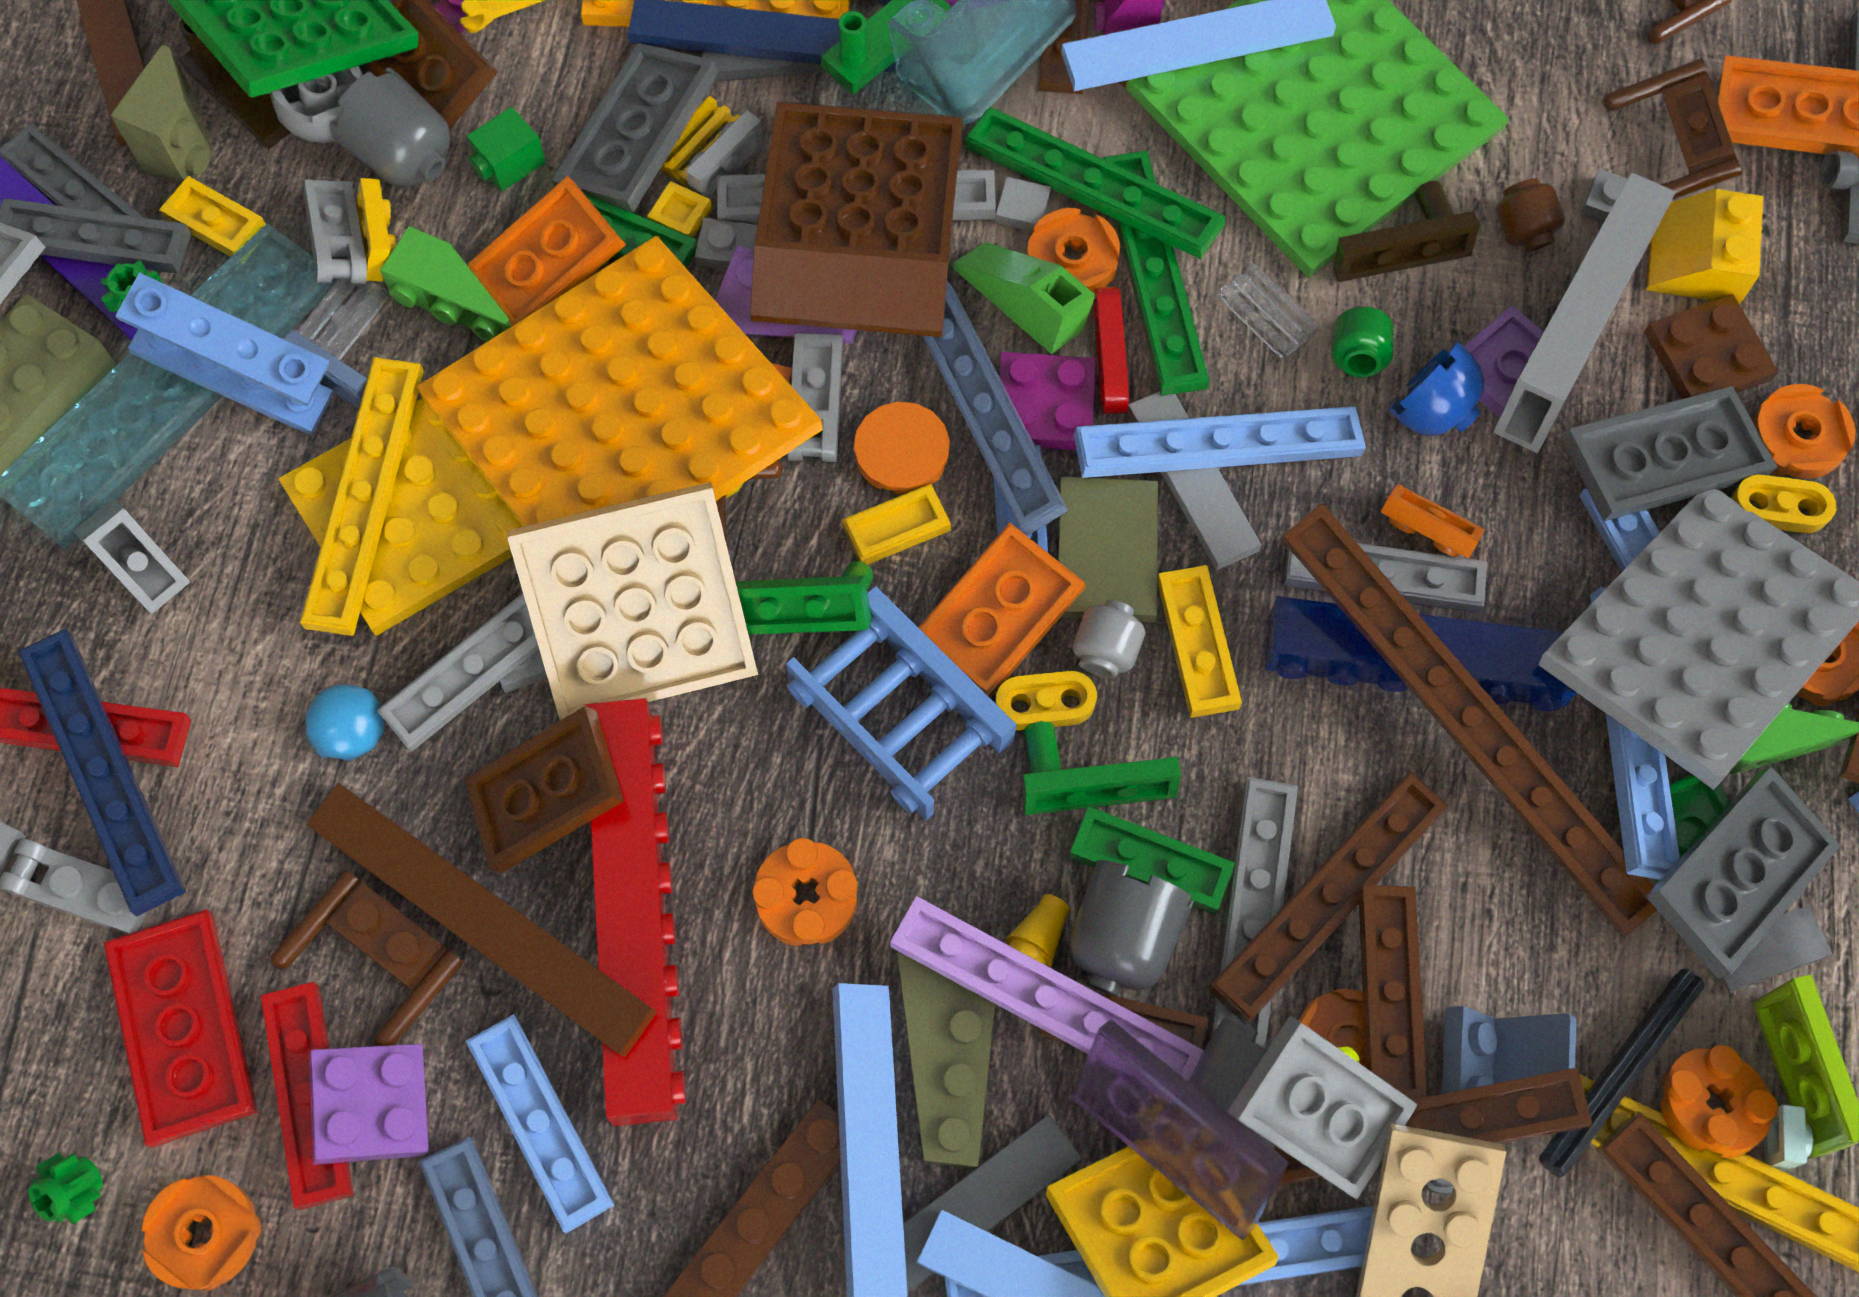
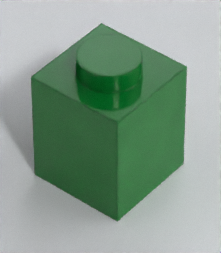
M512 106L467 135L473 154L468 158L472 168L483 181L490 178L501 192L546 163L539 136Z

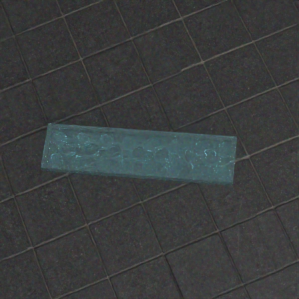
M266 223L208 278L191 297L283 338L339 284L337 278H332L331 283H316L313 256L269 223ZM129 353L0 476V498L65 550L78 538L73 532L75 528L111 499L116 501L223 396Z

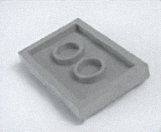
M1289 1016L1227 1112L1355 1199H1358L1383 1160L1389 1124L1405 1126L1417 1104L1306 1025Z

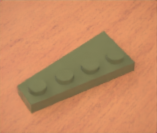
M897 951L924 1164L977 1169L979 1166L995 1003Z

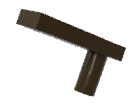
M182 19L179 27L190 48L187 53L179 58L184 70L268 150L289 135L291 132L277 117L270 93L250 98Z
M1439 181L1426 182L1415 192V197L1426 220L1339 237L1333 264L1338 282L1469 257L1472 255L1480 227L1474 211L1455 215Z

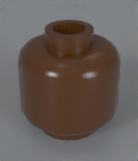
M1531 178L1503 190V198L1496 206V214L1506 241L1513 246L1526 245L1528 252L1554 243L1553 234L1559 231L1565 223V216L1554 187L1548 183H1539L1538 178Z

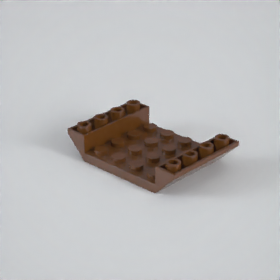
M787 101L777 102L754 244L750 321L942 337L964 116Z

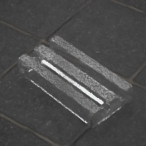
M1255 263L1247 268L1244 275L1238 274L1233 279L1231 285L1225 284L1220 288L1218 298L1282 360L1317 332L1319 325ZM1242 292L1260 309V314L1270 323H1274L1290 340L1288 342L1284 340L1238 293Z
M339 278L297 332L341 360L389 299V295L385 288L372 281L366 280L365 284H353L349 282V279ZM358 286L359 288L345 306H340L352 289ZM332 316L333 321L318 340L314 341V337Z

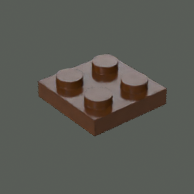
M1734 294L1650 322L1644 331L1681 399L1731 386L1738 393L1770 382L1778 373L1776 366Z

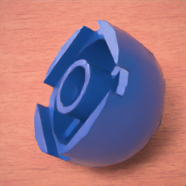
M1455 340L1452 342L1449 352L1445 348L1442 349L1406 384L1409 386L1408 390L1410 393L1402 401L1396 396L1387 408L1403 425L1418 434L1438 436L1453 427L1462 432L1481 413L1476 407L1484 393L1485 385L1481 366L1472 354Z

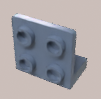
M1465 1006L1445 1007L1441 1094L1575 1068L1576 1018L1570 1014L1561 1013L1495 1019Z

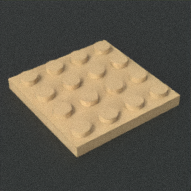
M711 482L507 531V539L560 721L585 706V704L647 698V701L651 702L758 675Z

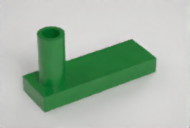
M892 0L868 20L857 11L846 12L839 19V42L821 56V67L853 95L951 17V5L945 0Z
M861 561L851 562L840 577L735 581L748 635L868 630L872 623L867 590L873 581V571L869 565Z
M1040 721L1029 724L1024 729L1031 770L1030 774H1023L1022 800L1025 815L1085 809L1088 806L1094 808L1177 798L1181 778L1178 757L1062 770L1054 725L1050 722Z

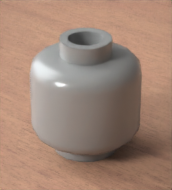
M1108 600L1105 606L1099 605L1087 608L1082 616L1072 644V650L1076 657L1080 659L1079 666L1083 670L1099 677L1114 679L1118 673H1125L1133 668L1145 636V629L1143 624L1133 616L1135 610L1131 606L1119 601Z

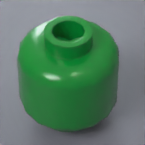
M1370 306L1354 307L1340 314L1332 327L1331 357L1336 367L1346 374L1357 378L1373 376L1388 367L1393 359L1394 324L1390 317L1380 309Z

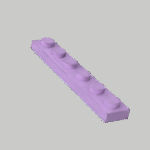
M917 896L890 941V947L1177 1103L1204 1050Z

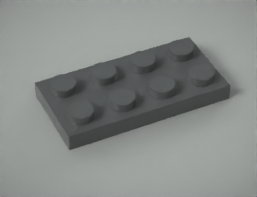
M637 43L552 178L551 182L554 187L566 176H569L583 193L634 213L719 72L714 60Z
M1733 386L1572 427L1561 438L1603 521L1695 497L1697 494L1710 490H1721L1739 485L1744 479L1752 475L1769 476L1777 468L1775 461L1762 441Z
M1770 766L1757 772L1646 897L1715 977L1720 979L1732 975L1841 845L1773 767Z

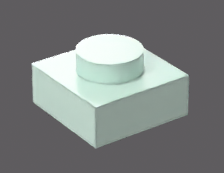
M1788 1105L1778 1107L1777 1115L1772 1119L1770 1130L1763 1139L1764 1163L1783 1171L1807 1163V1157L1810 1155L1813 1146V1134L1810 1125L1805 1122V1107Z

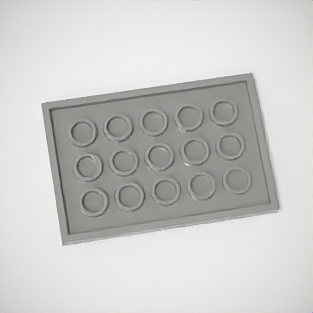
M1718 489L1697 494L1549 647L1538 665L1709 787L1715 789L1859 622V581L1755 513L1745 511L1738 502Z

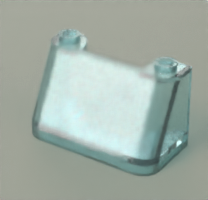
M929 0L912 1L904 6L888 22L899 80L942 115L964 116L963 124L974 122L1071 24L1075 18L1076 0H958L947 12Z

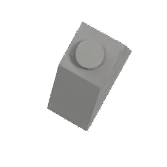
M113 499L73 530L77 537L150 614H153L190 583L129 513Z

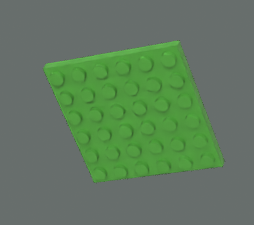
M1237 0L1226 9L1268 0ZM1326 0L1336 25L1333 36L1127 80L1125 89L1307 278L1335 258L1339 237L1369 232L1412 200L1415 197L1416 190L1422 184L1429 181H1437L1504 130L1509 121V118L1389 0Z

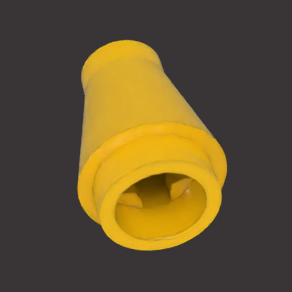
M1043 895L1039 904L1006 938V944L1051 967L1065 921L1071 912L1069 905L1054 895Z

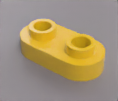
M1752 475L1741 482L1731 497L1745 511L1755 513L1774 527L1784 531L1799 533L1817 532L1833 518L1836 512V500L1831 491L1824 485L1814 481L1768 475ZM1749 500L1756 501L1761 506V509L1754 507ZM1798 507L1807 509L1810 516L1802 514Z
M1077 671L1015 676L1001 684L996 694L995 704L1016 723V730H1024L1029 724L1040 721L1050 722L1054 727L1071 726L1083 723L1092 715L1096 705L1097 691L1092 680L1085 674ZM1065 696H1074L1078 699L1079 705L1070 708L1065 706L1061 699ZM1015 701H1024L1030 708L1026 712L1019 713L1014 711L1011 705Z

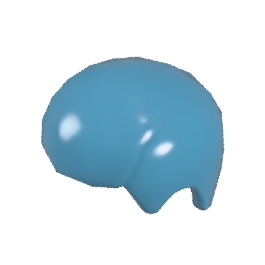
M337 684L327 687L313 698L305 714L306 739L317 755L324 759L330 757L353 761L357 757L373 750L385 731V720L377 711L382 705L373 692L359 686Z

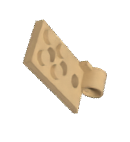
M1392 1123L1389 1124L1356 1297H1402L1405 1291L1413 1287L1427 1289L1431 1293V1297H1478L1507 1152L1503 1144ZM1444 1179L1452 1184L1450 1197L1440 1204L1426 1202L1422 1198V1190L1429 1181ZM1432 1233L1442 1239L1440 1250L1435 1255L1427 1258L1419 1257L1412 1253L1411 1245L1414 1239L1421 1234Z

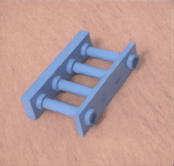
M140 272L115 315L118 320L138 328L128 346L131 354L310 436H313L333 397V390L320 384L330 364V360Z
M875 586L868 592L872 623L868 630H857L810 672L793 657L786 663L790 682L787 684V688L793 697L805 708L812 704L893 787L890 791L893 798L906 812L912 814L916 810L927 821L934 814V798L928 791L979 745L986 747L990 744L1001 754L1014 742L1016 723ZM885 640L897 652L895 655L897 660L843 707L824 686L875 641L882 643ZM910 675L913 677L920 675L932 686L930 689L932 695L877 742L858 721ZM955 709L967 721L965 724L967 730L918 774L912 777L893 756L944 710L951 712Z

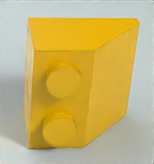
M1713 189L1671 202L1649 243L1646 291L1709 301L1734 294L1740 305L1760 273L1763 196Z

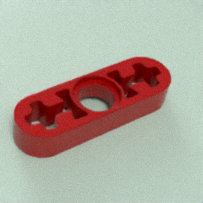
M1098 287L1094 289L1093 309L1101 410L1103 415L1127 414L1129 387L1120 288Z

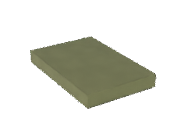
M1061 477L1060 495L1069 511L1059 516L1058 561L1084 581L1086 589L1060 618L1082 619L1087 608L1099 605L1105 606L1106 601L1115 600L1131 606L1135 610L1133 616L1140 622H1155L1157 617L1158 481Z

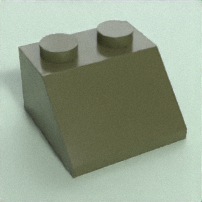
M161 45L110 116L141 169L180 186L188 176L196 179L198 175L203 174L209 165L213 153L199 103L171 49Z

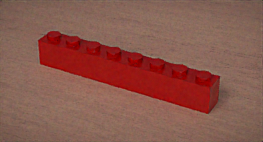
M647 698L585 704L586 707L598 713L624 799L622 803L591 820L598 969L657 1011L626 1057L618 1054L602 1042L606 1119L613 1127L678 1120L677 1104H686V1084L684 1071H675L674 1050L683 1049V1036L680 1017L672 1018L670 997H679V977L677 965H668L667 945L676 944L674 914L665 913L664 894L673 893L670 862H662L661 844L669 843L667 812L659 813L657 795L666 794L665 769L663 763L655 764L654 746L663 745L661 716L652 715Z

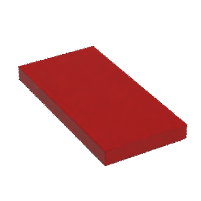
M206 909L103 942L145 1146L154 1148L258 1113L213 913Z

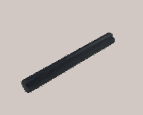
M1687 968L1680 969L1585 1094L1592 1126L1556 1133L1540 1154V1164L1549 1170L1552 1175L1563 1177L1570 1171L1703 991L1705 983L1701 977L1695 975L1692 970Z

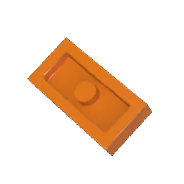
M1397 484L1381 510V513L1390 517L1389 522L1394 527L1406 533L1414 534L1417 531L1433 540L1432 543L1438 550L1453 557H1458L1461 554L1469 559L1485 531L1484 528L1400 484Z

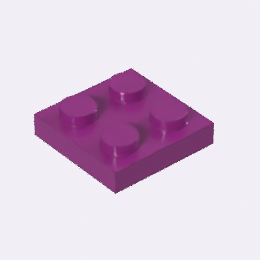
M1001 352L999 377L1034 445H1040V448L1076 450L1074 440L1076 427L1093 426L1095 357Z

